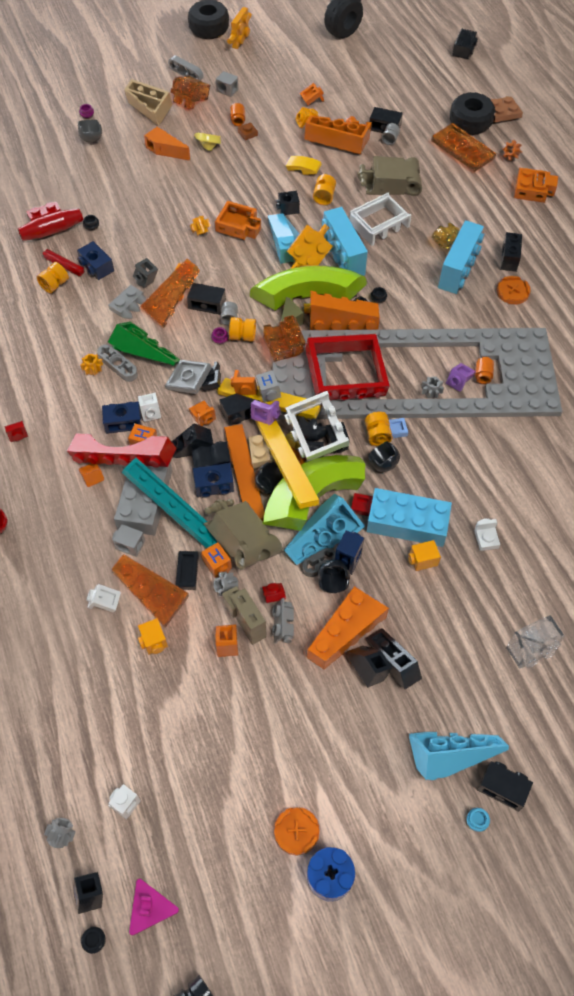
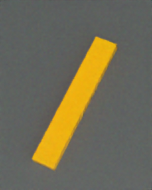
M225 378L217 390L219 395L228 397L235 394L234 387H231V379ZM258 386L257 395H243L264 403ZM280 392L281 398L265 402V404L271 405L274 401H279V409L286 412L285 407L303 401L306 398ZM322 404L296 415L316 419L322 409Z

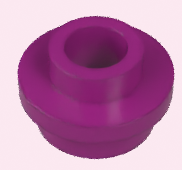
M83 104L80 106L79 113L82 117L89 118L94 114V109L90 104Z
M218 327L213 330L211 338L213 342L222 344L228 340L229 335L224 328Z

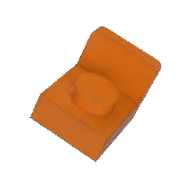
M314 83L300 93L307 106L318 98L322 102L325 101L322 96L324 92L321 87L317 88Z
M205 400L189 408L190 414L200 426L208 425L216 419L215 409L213 407L210 408Z

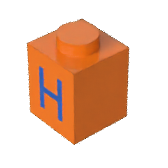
M135 424L128 437L129 444L133 445L151 436H157L156 429Z
M219 542L201 552L202 560L214 578H217L220 572L228 573L232 569L231 559Z

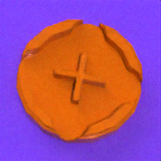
M518 276L504 277L497 285L498 297L508 304L517 305L524 303L531 292L528 282L521 280Z
M299 807L286 809L279 815L275 822L274 835L281 850L290 855L299 856L307 854L318 842L320 829L318 820L312 812Z

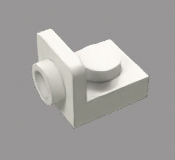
M156 393L138 396L144 422L161 418Z
M482 519L477 522L474 532L480 551L499 549L500 542L495 528L497 525L496 519Z
M98 584L93 590L90 589L86 601H89L87 608L92 609L95 606L114 613L121 592Z

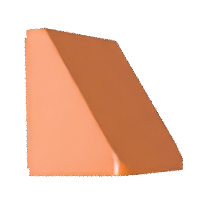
M91 463L79 468L87 487L104 481V476L98 464Z

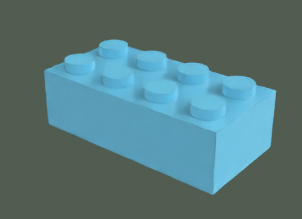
M342 207L324 211L322 226L326 224L330 228L324 237L333 246L329 252H332L335 263H338L340 268L348 269L364 276L366 273L368 251Z
M465 220L443 263L438 285L439 289L457 294L459 288H463L466 281L464 278H468L471 271L470 266L475 264V255H479L482 246L479 244L482 243L485 236L482 233L484 226Z
M375 488L366 532L420 543L434 540L436 546L443 547L447 537L452 502Z

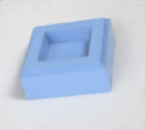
M404 418L389 420L393 438L408 436Z

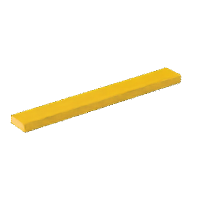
M255 420L299 509L319 505V498L277 421L275 420L271 425Z

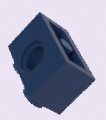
M94 241L77 250L79 264L82 267L84 266L88 273L97 280L114 272L112 259Z
M139 401L102 405L103 425L106 434L132 431L135 424L142 425Z
M230 463L193 468L197 497H209L216 494L226 495L234 492Z
M346 530L336 548L335 559L342 561L352 575L362 556L364 537H361L356 532Z

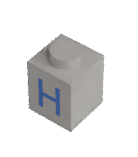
M273 370L256 375L264 403L281 398L279 385Z

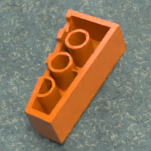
M310 115L305 124L304 139L313 143L316 142L325 146L335 147L339 150L361 154L370 139L372 122L359 124V121L353 120V123L344 122V119L331 121L329 117Z
M310 291V330L379 329L380 315L378 303L363 300L351 301L347 297H341L340 299L332 297L331 294L319 295L316 291Z
M354 586L308 648L307 659L325 670L343 655L348 648L354 646L360 638L373 630L379 622L385 620L389 608Z

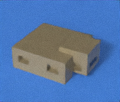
M235 586L222 593L225 606L231 616L237 619L251 644L253 645L266 638V621L245 588L239 590Z

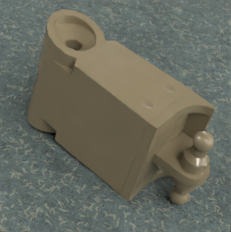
M373 156L370 170H366L364 164L359 166L358 179L361 181V186H366V194L384 195L389 192V195H404V193H407L408 195L416 196L422 192L419 160L415 157L405 160L404 158Z
M219 499L211 507L205 508L206 514L216 513L213 520L204 523L205 527L231 557H234L236 566L240 570L255 565L257 561L271 558L282 551L280 540L275 535L269 533V529L246 501L234 505L233 499H228L227 501Z

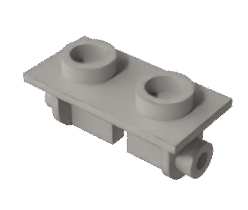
M282 598L272 609V615L274 616L272 635L274 636L275 644L283 639L284 643H291L294 638V624L287 623V621H294V606H292L291 602H284V598Z

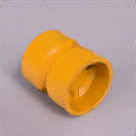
M323 174L317 178L313 193V199L316 203L328 205L332 202L336 187L334 177Z
M54 262L47 270L37 275L36 278L39 285L47 293L51 294L59 287L58 285L64 284L69 279V276L62 265Z
M231 317L229 339L240 340L243 338L244 341L254 342L256 319L246 318L243 321L241 318Z
M379 411L367 415L365 425L368 431L369 443L373 446H379L386 441L391 442L393 436L387 413Z

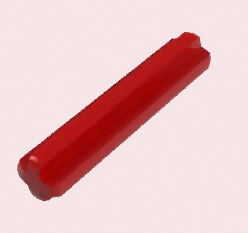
M49 249L43 251V257L47 260L59 263L65 269L78 276L84 274V267Z

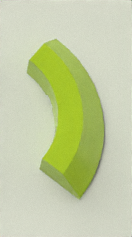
M324 456L301 464L318 498L331 490H358L365 480V462L358 456ZM284 478L278 483L268 500L263 524L301 531L307 521L309 507L299 509Z

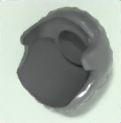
M81 120L78 122V133L83 141L96 142L102 136V127L98 120Z

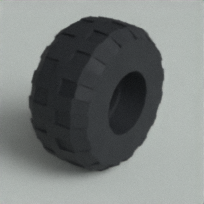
M201 0L196 2L188 12L189 28L200 38L214 39L220 37L229 27L228 9L217 0Z
M331 0L324 14L326 30L339 39L352 35L362 21L363 5L361 0Z
M477 92L463 93L455 98L451 105V124L456 130L464 134H481L492 125L495 106L491 99L484 94Z

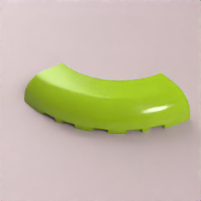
M319 265L296 267L278 272L260 281L251 288L250 297L276 311L285 304L286 297L291 300L298 296L302 298L310 297V291H316L317 294H331L332 297L340 299L341 297H347L350 300L367 285V280L365 276L357 272L339 267Z

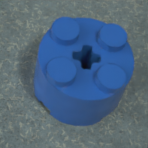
M334 847L324 848L316 852L311 858L307 870V882L312 893L327 902L338 901L348 894L355 880V867L349 855L344 850ZM328 869L336 872L334 880H331L329 876H325Z

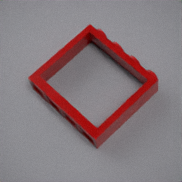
M376 334L311 337L307 339L305 350L315 395L328 391L329 400L379 398L386 396L390 385ZM371 350L379 382L323 385L317 358L318 353Z

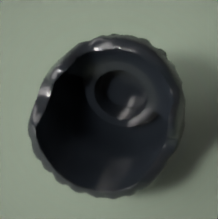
M302 416L297 420L303 436L308 442H317L327 433L326 426H322V423L317 424L315 418L310 421Z
M386 441L369 453L368 459L377 471L388 472L399 463L400 453L393 444Z
M270 461L263 464L256 471L254 483L260 492L272 494L284 477L277 463Z
M336 559L329 560L320 566L318 581L321 590L327 593H340L349 587L350 572L342 561Z

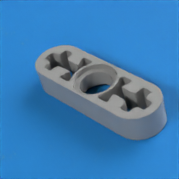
M176 55L168 60L169 67L180 75L196 83L203 79L204 74L202 70Z
M102 345L98 348L99 359H102V362L123 380L131 382L137 378L136 366L113 349L112 346ZM115 361H122L120 365H113Z

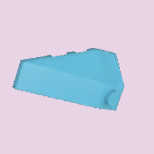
M283 213L269 215L268 221L280 264L295 262L294 258L286 251L298 237L299 232Z
M333 494L317 509L284 551L297 565L325 548L335 547L334 545L340 542L346 530L358 533L365 526L342 497Z
M437 732L409 734L416 768L426 780L448 777L509 750V745L498 735L471 734L470 738L458 736L457 733H450V737L437 736Z

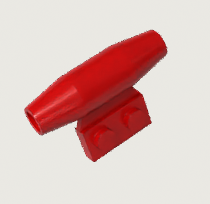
M49 202L44 206L34 207L26 211L30 222L19 227L18 232L22 241L40 239L65 231L84 221L79 208L61 211L57 202Z

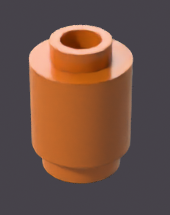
M234 103L230 107L231 122L235 126H241L245 122V107L241 103Z
M482 357L476 362L475 377L477 382L481 384L490 383L494 374V361L489 357Z

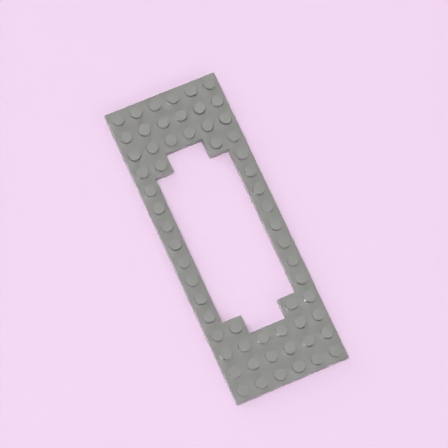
M546 328L272 331L273 371L280 392L306 399L315 396L305 350L307 339L311 337L376 334L380 347L478 346L480 358L489 357L492 360H498L502 384H486V398L330 400L336 410L338 419H363L370 413L379 411L387 413L388 418L561 416L562 414ZM342 352L317 354L324 386H326L325 362H342ZM323 406L316 419H328ZM281 411L278 419H285L284 415L287 412Z

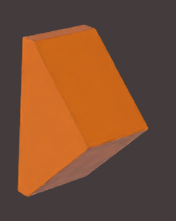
M236 624L216 626V650L218 657L238 656Z

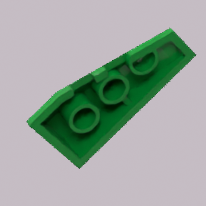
M131 321L117 324L108 340L112 348L120 352L130 353L171 365H176L180 361L168 349L159 347V342L156 339L148 338V333Z

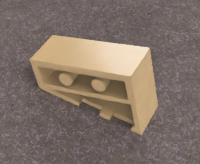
M133 79L130 80L124 89L128 103L158 126L172 107V100L168 91Z

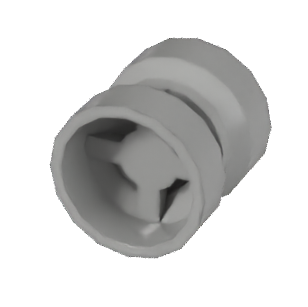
M394 123L386 126L382 135V141L386 145L395 144L400 133L399 126Z
M228 301L221 305V323L230 326L231 317H238V306L236 303Z

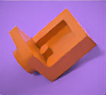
M235 370L234 377H231V387H234L235 394L257 395L258 388L255 377H241L239 370Z

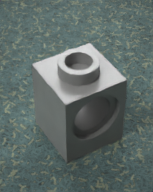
M223 71L216 78L217 92L232 97L239 90L237 76Z
M123 524L119 530L114 532L112 537L116 550L135 557L138 556L145 543L143 532Z

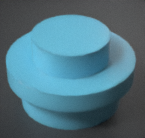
M473 808L467 814V824L472 830L482 832L488 828L490 817L484 809Z

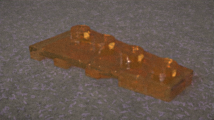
M186 259L140 307L165 328L169 316L173 315L175 312L174 308L184 297V292L190 288L200 272L199 268L189 259Z
M124 554L111 569L113 574L155 618H158V621L165 628L189 597V593Z

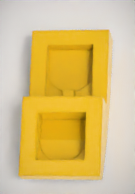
M291 156L286 167L288 171L301 170L303 175L317 174L322 163L309 157Z

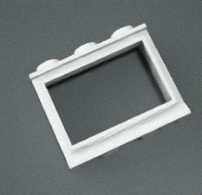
M388 192L351 210L349 220L354 229L373 246L375 235L380 233V236L385 239L389 228L392 227L395 232L400 230L401 222L407 228L410 227L411 214H408ZM385 207L395 216L373 228L363 220V218Z
M328 391L285 407L287 414L284 417L287 424L292 425L294 430L291 433L294 441H299L301 446L298 448L302 458H306L307 462L349 446V439L343 432V426L339 422L336 410L329 400ZM322 404L338 441L310 452L295 415Z

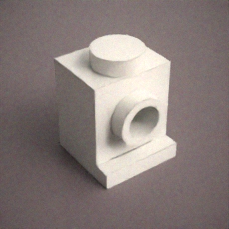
M123 784L120 789L116 788L112 792L108 806L127 820L141 800L136 793Z

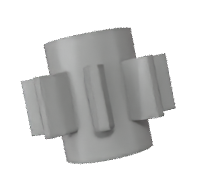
M428 376L427 381L422 382V394H425L428 398H438L439 393L443 394V381H440L437 377Z
M220 572L219 578L214 579V589L219 593V596H222V593L235 586L238 587V579L233 576V572Z
M57 818L52 820L51 824H47L44 835L48 836L46 841L50 846L63 848L73 841L76 831L72 830L73 825L68 819Z

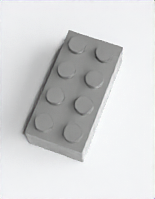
M171 462L168 467L156 468L146 466L167 486L169 485L172 474ZM126 477L114 518L117 530L123 524L139 530L143 534L155 536L162 508Z

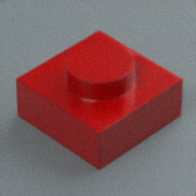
M23 421L4 426L10 442L29 437Z
M354 493L351 509L355 514L369 516L373 496Z
M271 583L262 587L266 603L280 601L282 598L286 599L282 583Z

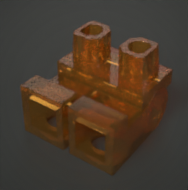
M189 75L178 76L173 81V88H171L170 93L174 94L173 102L182 104L183 99H185L184 107L194 109L195 102L200 101V99L208 100L211 85Z
M293 315L284 317V321L279 322V326L271 327V324L264 325V339L273 362L298 356L304 351L303 346L306 345V341Z

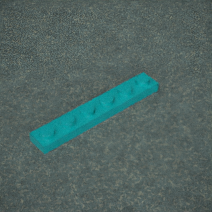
M135 458L123 469L121 473L206 549L218 542L204 525L208 521L140 460Z

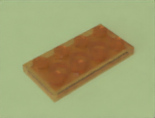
M453 123L434 134L431 138L433 143L474 172L496 158L494 151Z

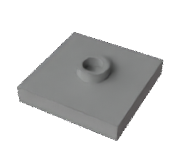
M180 360L165 387L167 390L197 394L212 366L210 363Z

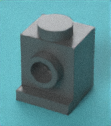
M148 258L136 263V269L133 274L136 283L143 287L152 284L158 268Z

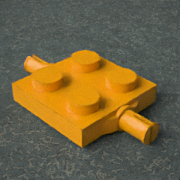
M242 7L231 22V34L227 39V43L232 44L234 49H238L250 33L248 22L252 14L248 12L246 7Z
M326 224L322 226L319 232L312 229L309 225L305 226L286 251L296 261L290 269L300 266H315L321 263L333 247L324 237L325 233L330 229Z

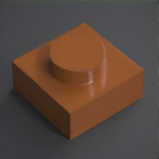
M251 122L238 127V133L244 140L258 136V130Z

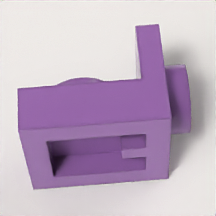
M460 363L452 368L446 384L460 392L463 390L465 383L473 378L476 371Z
M256 400L251 403V419L271 425L280 416L279 401H274L271 405Z

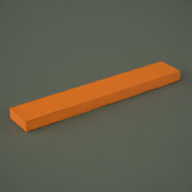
M243 425L224 427L227 443L231 449L233 468L241 502L246 501L263 521L264 509L259 490L254 483L255 473Z

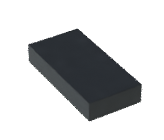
M179 551L176 590H196L198 551Z

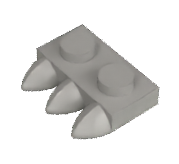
M130 285L108 306L109 310L126 319H132L133 316L130 311L140 312L138 304L147 305L148 301L142 291Z

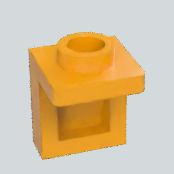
M305 107L300 109L295 118L300 128H303L310 115L319 116L315 109Z

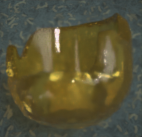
M448 223V227L440 225L431 237L439 247L449 248L453 245L460 229L452 223Z

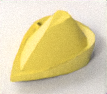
M204 133L194 134V137L200 141L206 150L212 151L216 144H221V136Z

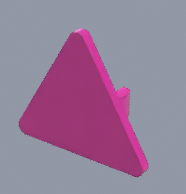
M138 879L136 881L131 915L130 935L134 936L177 914L179 908L142 879Z

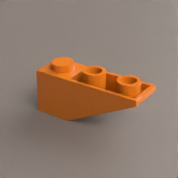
M155 127L144 135L146 148L156 155L190 160L189 147L159 127Z

